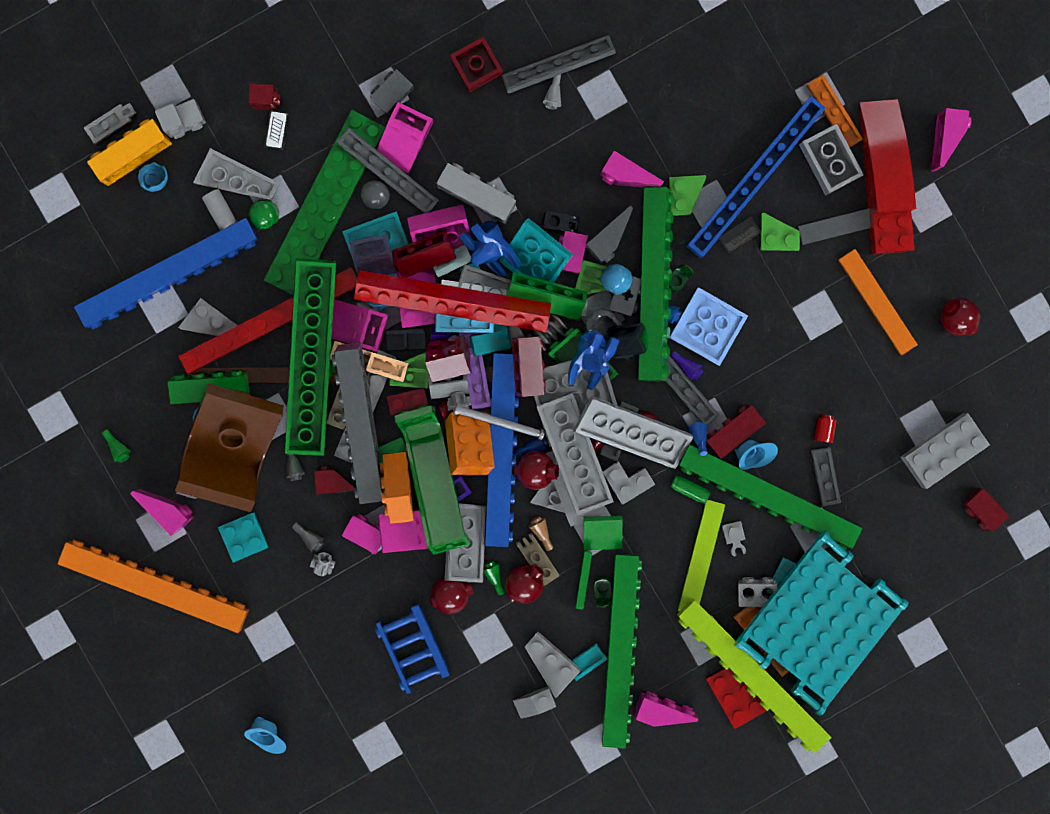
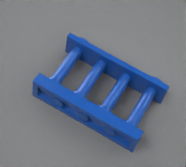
M419 603L411 607L412 611L409 615L384 626L381 620L377 621V627H375L378 638L382 637L398 672L400 688L402 691L406 690L407 694L411 693L410 685L432 675L441 674L442 679L450 675L447 664ZM412 621L418 623L420 627L418 632L396 642H390L387 635L388 632ZM419 639H425L428 645L425 647V650L400 661L398 660L394 650ZM428 656L434 658L436 664H433V667L406 678L403 667Z

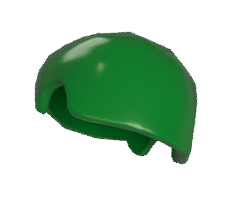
M259 200L249 208L248 218L257 229H268L278 222L279 209L270 200Z

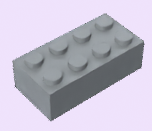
M447 163L437 182V187L504 225L516 205L514 195L507 191L503 193L498 191L497 186L491 182L483 183L478 175L472 172L469 174L465 173L463 167L456 163L452 165Z
M962 413L900 457L921 488L928 489L990 446V444L970 415Z

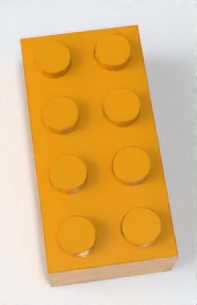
M147 119L139 124L140 127L135 131L130 130L123 135L124 138L118 142L113 141L106 146L107 149L103 152L98 151L90 157L91 160L87 162L99 181L109 186L172 145L162 127L155 120Z

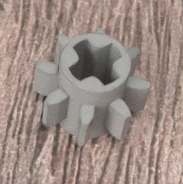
M464 392L452 393L451 398H448L447 402L448 411L453 410L454 412L456 403L470 409V396L465 397Z
M325 552L318 555L314 554L310 567L314 568L313 573L319 576H325L327 573L331 574L335 565V561H331L332 556Z

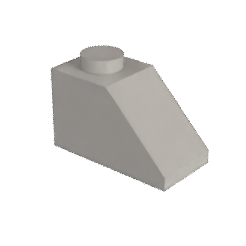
M548 686L513 700L521 719L541 714L556 707V702Z

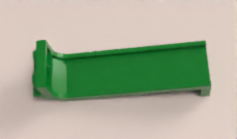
M425 405L417 410L401 412L394 417L405 439L427 547L435 555L471 545L469 536L464 530L454 479L450 473L449 456L444 433L435 406Z

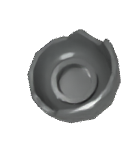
M373 179L363 184L360 196L366 207L375 210L381 209L388 203L390 193L384 182Z

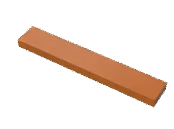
M856 249L840 258L838 261L899 354L903 355L918 344Z

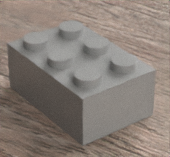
M837 124L799 144L825 196L863 176Z

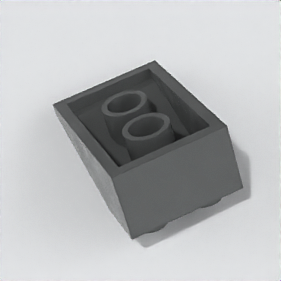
M631 206L586 244L585 248L599 264L602 262L607 264L614 258V252L618 247L633 210Z

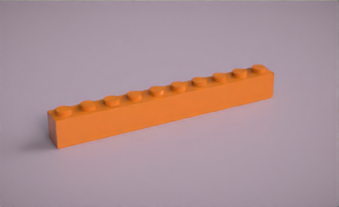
M73 539V541L65 543L58 564L236 633H239L243 627L249 611L243 603L237 601L234 603L228 602V598L217 594L215 597L210 595V591L199 588L197 590L192 588V584L188 582H176L173 580L174 577L163 574L161 576L155 574L156 571L148 567L142 569L137 567L138 564L130 560L126 562L121 561L119 556L111 553L108 555L103 554L101 549L93 546L87 548L83 546L84 543Z

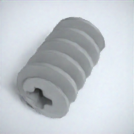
M553 314L550 315L552 321L548 322L547 332L533 330L534 336H540V340L543 342V350L545 351L547 350L546 343L552 346L551 339L559 340L557 333L563 336V328L568 330L564 323Z

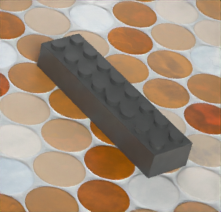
M362 343L338 345L332 355L333 365L337 366V374H335L336 384L340 385L341 388L338 396L339 403L344 406L342 421L347 424L345 439L346 442L350 443L348 457L349 461H353L351 475L352 480H356V487H354L355 498H359L360 504L382 501L381 492L385 489L381 487V477L383 475H381L380 471L381 460Z

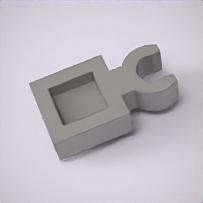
M741 521L722 525L726 544L732 543L731 554L736 556L735 549L738 547L741 548L743 554H746V549L740 542L746 540Z

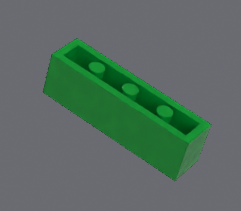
M513 272L507 287L506 296L551 303L550 314L579 321L586 305L587 292Z
M240 369L231 370L230 373L214 371L207 375H204L203 372L193 373L192 376L175 374L168 381L170 404L201 402L208 383L250 394L248 372H242Z

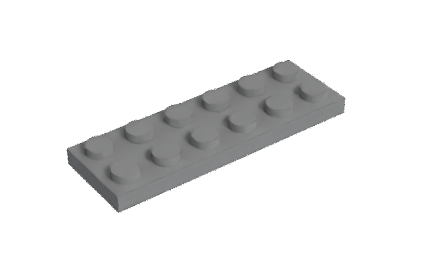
M573 393L537 406L577 516L614 502L590 437L579 434L574 430L581 413Z
M593 396L590 397L574 427L575 432L673 469H676L693 439L692 434Z

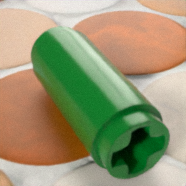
M677 475L670 486L673 490L704 504L711 493L708 489Z

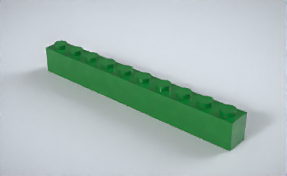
M667 187L644 188L640 323H643L645 327L641 340L646 348V352L639 354V380L666 381V377L669 376L667 358L670 355V348L667 346V340L670 338L668 319L671 317V310L668 308V303L671 299L669 281L672 279V271L669 267L670 261H672L670 242L673 241V233L670 230L671 223H673L671 204L674 203V194Z
M691 445L688 446L678 464L682 467L681 471L689 475L692 472L699 475V480L705 483L712 481L716 483V488L724 492L726 489L733 491L732 496L741 500L745 497L751 500L749 504L759 509L762 505L768 508V513L776 517L778 514L785 516L784 521L793 525L797 522L802 525L801 529L812 533L813 530L818 533L828 532L830 538L836 541L844 550L847 547L853 549L863 529L708 453L701 456L699 449Z
M615 553L602 747L626 749V743L630 742V732L627 731V724H631V713L628 712V707L632 705L633 693H630V686L634 685V674H631V667H635V655H632V650L636 648L637 636H633L634 628L637 629L638 617H635V609H639V598H636V592L640 590L641 579H637L638 571L642 569V560H639L638 555Z

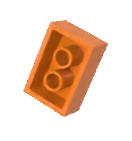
M451 412L445 420L451 475H488L495 467L490 424L465 415H454Z
M406 452L383 455L380 471L381 475L384 474L381 477V487L385 490L381 492L383 504H387L384 505L385 516H389L390 524L414 521L411 477Z

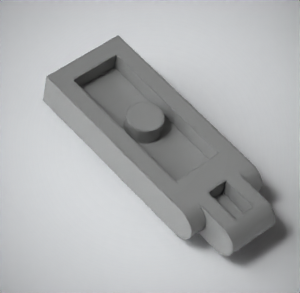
M130 103L125 106L120 104L85 126L84 129L96 145L132 122L131 117L136 115V112Z

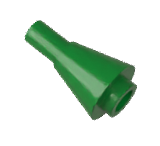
M108 429L102 432V435L108 442L114 462L119 461L122 463L130 457L131 451L115 439Z
M494 560L485 562L483 573L491 584L494 585L497 595L504 594L499 562H494Z

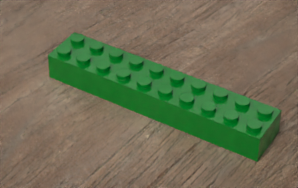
M296 258L285 454L324 456L336 273L335 260Z

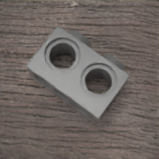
M744 577L743 580H739V607H763L772 596V594L769 596L765 595L762 592L763 589L771 588L774 593L778 588V580L774 581V578L764 577L762 580ZM745 588H751L753 589L754 593L752 595H746L744 594L743 590Z

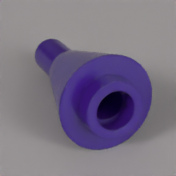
M676 351L670 356L680 364V367L691 381L694 378L697 380L704 372L702 370L703 365L683 358Z

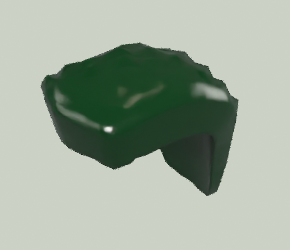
M679 265L673 270L672 279L669 281V288L672 292L677 293L689 280L693 274L690 266Z
M604 576L596 578L594 580L596 606L604 608L612 600L611 579Z

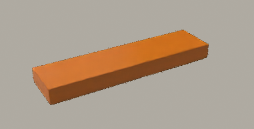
M821 75L808 83L806 87L813 98L826 108L823 114L831 126L838 125L849 148L862 141V136L825 76Z

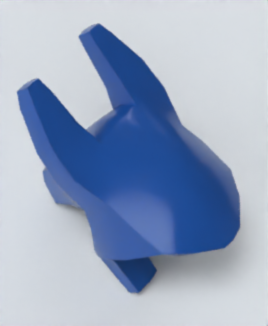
M488 220L480 226L475 224L471 230L476 236V240H473L467 232L460 236L465 246L474 252L471 255L470 261L475 266L485 263L493 273L503 278L507 275L498 261L499 258L504 257L515 269L520 267L515 252L503 239L499 226L495 222Z
M596 330L587 331L580 336L577 353L569 367L568 384L573 385L580 371L584 369L591 372L587 388L593 390L603 375L608 372L610 368L608 361L615 354L619 340L611 337L608 344H606L603 335Z

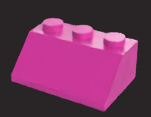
M463 204L407 218L413 242L446 230L454 249L465 245L460 239L463 233L467 232L471 237Z

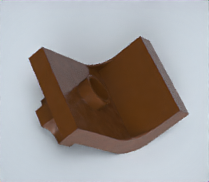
M208 383L182 450L175 491L251 512L256 499L261 466L283 416L284 405L250 396L251 394L239 390L233 391Z

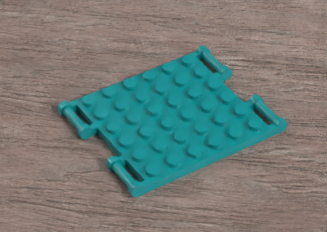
M826 531L820 533L734 643L738 649L744 650L756 660L762 669H766L772 658H774L799 680L792 687L791 693L804 700L819 716L825 713L830 702L901 611L909 604L906 599H901L886 586L885 581L881 578L877 579L869 588L844 566L852 560L854 555L850 551L844 550L830 538V534ZM826 543L841 556L839 561L824 550L821 545ZM879 590H881L886 596H888L893 602L896 603L894 608L887 604L876 593ZM750 638L766 654L764 656L760 655L746 643L747 639ZM805 685L822 699L820 703L803 690Z

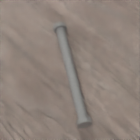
M456 403L454 408V415H465L535 436L538 440H542L545 434V429L540 428L538 430L462 407L459 403Z

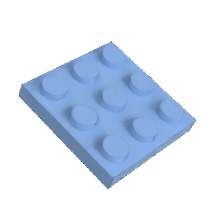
M698 287L671 333L670 338L720 366L748 315Z

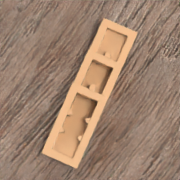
M334 341L330 360H332V355L338 345H343L344 343ZM363 350L366 371L401 382L404 381L409 363Z

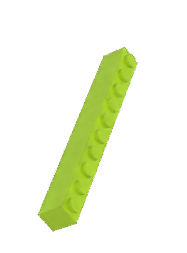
M694 599L677 614L680 617L678 622L685 629L689 627L693 631L691 635L699 643L703 641L707 645L705 649L712 656L716 654L721 659L719 663L726 670L730 668L734 672L732 676L740 684L744 682L748 686L746 690L753 697L757 695L761 699L759 703L767 711L771 709L775 713L773 717L780 724L784 722L789 727L787 731L793 738L798 736L802 740L800 745L807 752L812 750L816 753L832 738L750 655L734 645L735 640Z

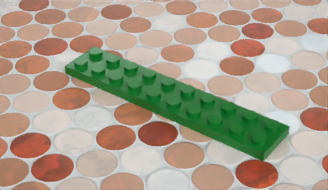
M351 110L264 279V281L294 295L296 258H320L366 169L365 165L336 142L349 127L376 149L386 127Z

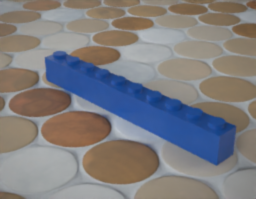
M812 96L806 100L686 247L700 259L704 257L826 109Z
M244 218L78 304L74 308L85 328H98L102 325V321L106 319L110 321L120 316L119 312L123 310L128 312L136 308L137 303L141 301L145 303L152 300L154 294L158 292L163 294L171 289L170 286L177 283V285L188 281L187 277L193 274L194 276L205 272L204 268L210 265L215 267L222 263V259L226 257L230 259L238 255L239 250L243 248L248 250L256 245L255 242L259 239L249 220Z
M494 353L491 415L518 423V416H514V409L519 406V397H515L513 354ZM491 424L490 432L495 467L488 474L485 546L508 547V543L512 542L513 531H509V523H513L514 512L510 511V504H514L515 495L514 492H511V485H515V473H512V466L516 465V454H513V447H517V435H513L514 430Z

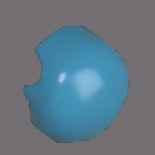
M153 162L139 170L138 180L142 188L155 192L160 191L166 186L168 174L164 165L161 166Z
M620 264L609 265L601 276L602 286L615 295L625 293L631 287L633 280L631 272Z

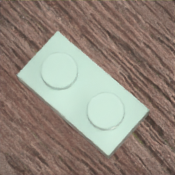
M465 245L454 249L455 259L433 267L438 277L471 262V255Z

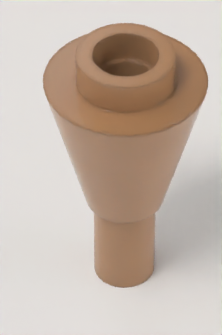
M540 516L531 519L528 527L542 541L546 551L552 550L553 546L548 538L546 519Z

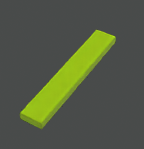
M707 500L705 503L678 611H681L692 599L700 604L725 504Z

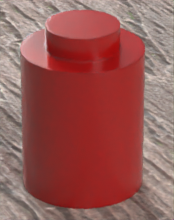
M822 414V418H817L814 440L833 443L837 422L833 420L834 416Z

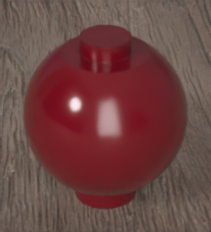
M956 298L944 306L941 313V322L945 330L952 335L970 336L979 329L980 312L976 304L971 300Z
M533 451L521 457L515 465V474L526 488L539 490L547 487L552 480L558 479L559 466L558 464H553L552 459L545 453Z
M533 564L531 567L521 565L512 569L505 581L507 597L512 602L528 604L538 599L543 591L544 583L542 577L545 575L544 571L536 564Z
M442 577L433 585L429 601L433 608L436 607L441 613L456 614L465 608L468 603V596L473 594L470 582L446 581L445 577Z

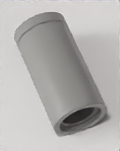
M219 189L202 197L220 231L237 223Z

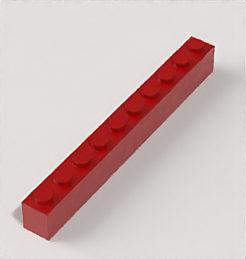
M352 267L335 275L334 299L355 289L357 277ZM293 298L180 355L179 358L186 372L191 374L292 322Z
M359 270L354 296L356 300L540 332H547L551 303Z

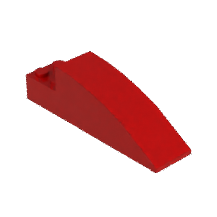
M898 99L860 102L867 205L870 215L871 255L913 251L914 237L911 211L917 208L908 142Z

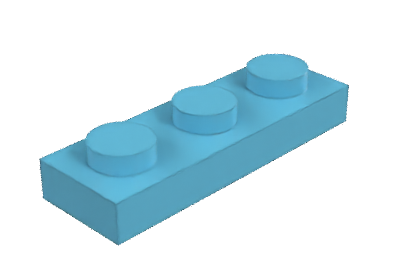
M435 313V332L493 333L494 323Z

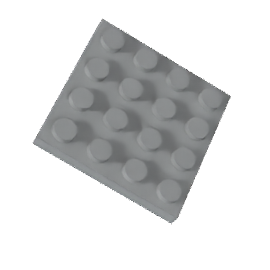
M572 360L545 367L543 370V378L546 383L544 395L534 396L536 404L539 406L573 393L581 414L591 396L617 405L608 372L603 375L593 390L587 388L591 372L584 369L580 371L573 385L568 384V372ZM546 434V438H547V441H548V445H549V447H550L551 444H550L549 439H548V436H547V434Z

